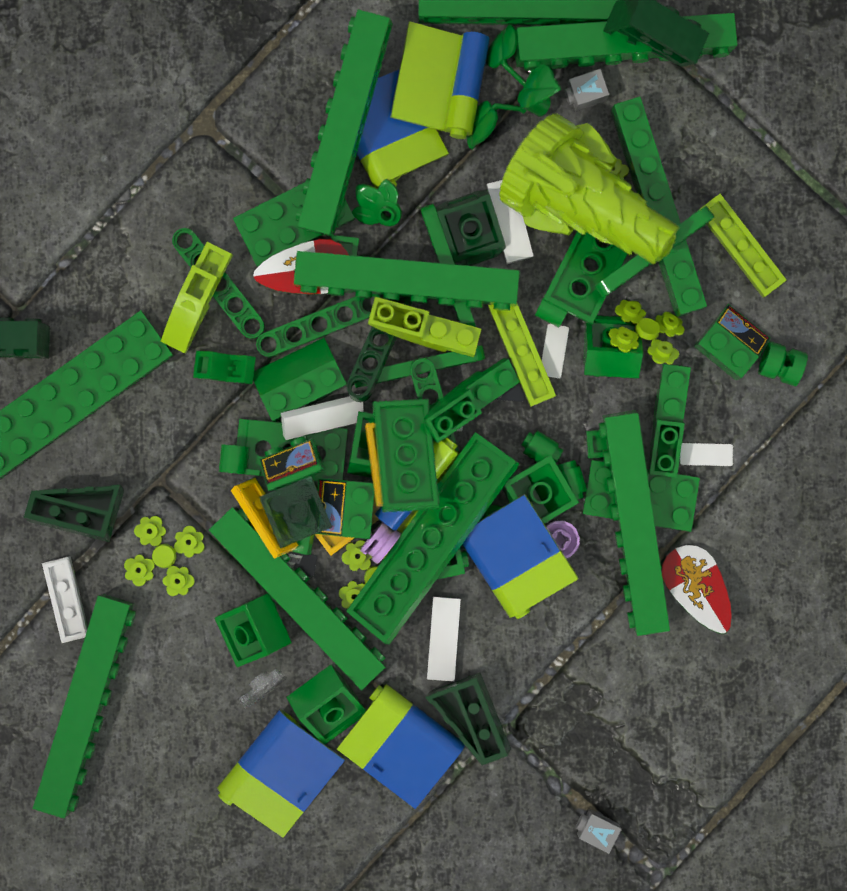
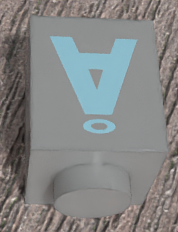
M601 69L569 79L567 89H565V96L568 104L574 105L575 111L607 101L609 92Z
M591 809L588 810L586 815L582 814L576 824L579 839L608 854L621 831V827L617 822Z

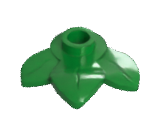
M388 179L382 181L379 188L358 184L356 186V199L359 206L353 209L352 214L358 221L364 224L396 225L402 216L401 208L397 203L399 196L397 188ZM383 211H389L391 217L386 216Z

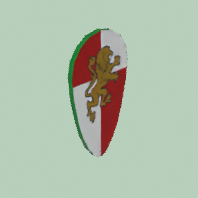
M318 239L281 251L265 260L254 271V279L258 283L276 291L309 295L328 294V290L317 289V293L300 292V287L294 285L297 251L339 255L349 254L341 244L333 240Z
M685 545L675 548L667 555L662 565V577L665 586L676 601L701 625L719 634L727 633L731 627V604L721 572L714 558L706 550L698 546Z

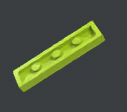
M721 194L703 206H708L715 216L714 219L707 223V226L763 298L787 281Z
M516 304V307L510 306V311L493 309L494 305H488L530 407L555 397L556 394L518 304Z

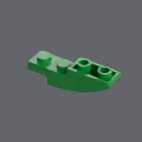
M503 358L485 371L475 372L452 389L424 417V421L435 442L439 443L482 413L480 409L520 383L509 359Z
M662 364L653 418L649 474L677 477L685 425L683 420L691 372L690 366Z

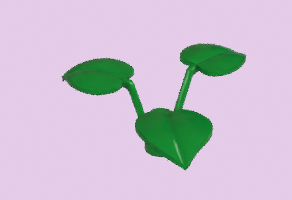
M508 25L492 41L486 60L488 66L493 69L502 64L524 87L518 95L520 106L498 103L491 105L489 101H484L477 106L472 135L466 136L471 150L484 141L494 130L498 118L496 110L519 111L523 114L529 111L538 117H542L549 110L551 104L550 97L561 90L552 70L547 65L543 64L535 68L526 81L508 65L507 59L515 53L517 48L516 30L512 25Z

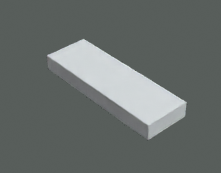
M500 180L488 183L487 189L506 244V248L503 250L506 264L533 258L523 216L500 200L499 192L503 181Z
M349 396L281 413L283 436L285 440L354 424L357 421L358 411L364 412L363 402H355Z
M71 556L42 563L61 643L85 638L88 625Z
M433 596L427 671L428 680H455L460 598Z

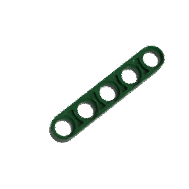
M411 297L393 301L407 306L412 304ZM373 326L371 327L347 382L348 394L355 402H364L371 397L396 341V336ZM378 334H385L389 338L387 344L383 346H377L373 340ZM368 358H374L378 361V365L373 370H366L363 367V362ZM357 382H363L368 386L366 392L360 395L353 393L352 387Z

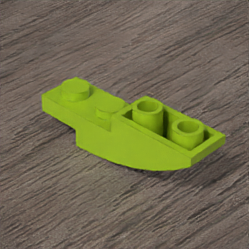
M209 242L206 243L195 266L192 265L166 324L161 342L185 354L187 353L210 307L209 302L233 257L231 253Z
M378 297L374 299L368 325L415 344L445 353L448 350L470 357L475 355L481 332L480 328L429 315V311Z

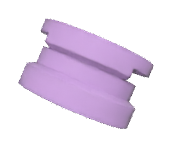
M553 521L546 525L566 558L572 556L579 546L580 537L577 529L566 521Z
M381 522L370 535V539H367L360 551L365 555L369 554L372 556V561L378 564L390 551L401 534L397 530L392 531L389 526Z

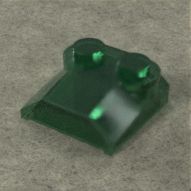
M312 476L259 497L280 549L332 528Z

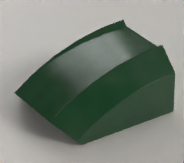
M487 190L475 191L471 194L443 202L435 207L455 265L471 266L497 257L506 248L495 209Z

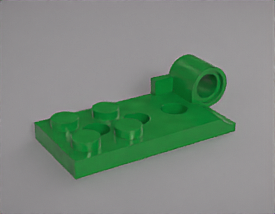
M577 231L534 316L559 328L566 314L569 313L592 325L606 298L600 296L595 286L619 269L628 253L613 244H610L607 248H601L596 244L594 236L588 232L584 235ZM594 259L598 264V269L593 272L588 271L584 267V260ZM575 282L583 283L586 287V293L584 295L575 294L572 290V284Z
M239 419L237 446L221 444L218 472L264 476L260 459L264 457L256 452L257 444L261 441H267L270 443L271 449L280 446L282 451L291 441L301 437L285 440L282 423ZM334 428L305 435L307 440L313 439L316 446H322L325 449L326 456L322 462L326 470L303 480H343L348 429Z

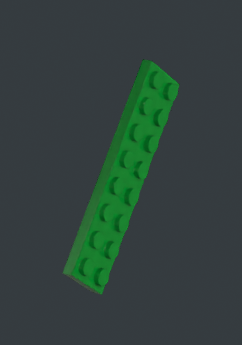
M143 311L137 312L0 410V479L174 356L169 347L161 342V336Z
M475 432L437 484L440 507L438 509L419 510L346 612L384 644L390 645L520 464Z

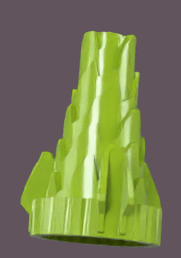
M555 113L539 122L524 139L511 159L500 186V200L521 214L527 226L568 236L574 229L584 235L588 232L602 242L616 245L629 255L633 251L652 264H655L656 261L659 262L663 257H667L673 248L676 239L675 234L679 229L676 224L646 205L647 201L630 190L631 185L610 171L616 164L617 158L612 154L600 134L590 124L575 125Z

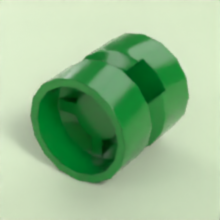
M769 341L759 364L758 375L770 379L779 377L780 382L796 387L804 373L808 354L794 348L787 351L785 345Z

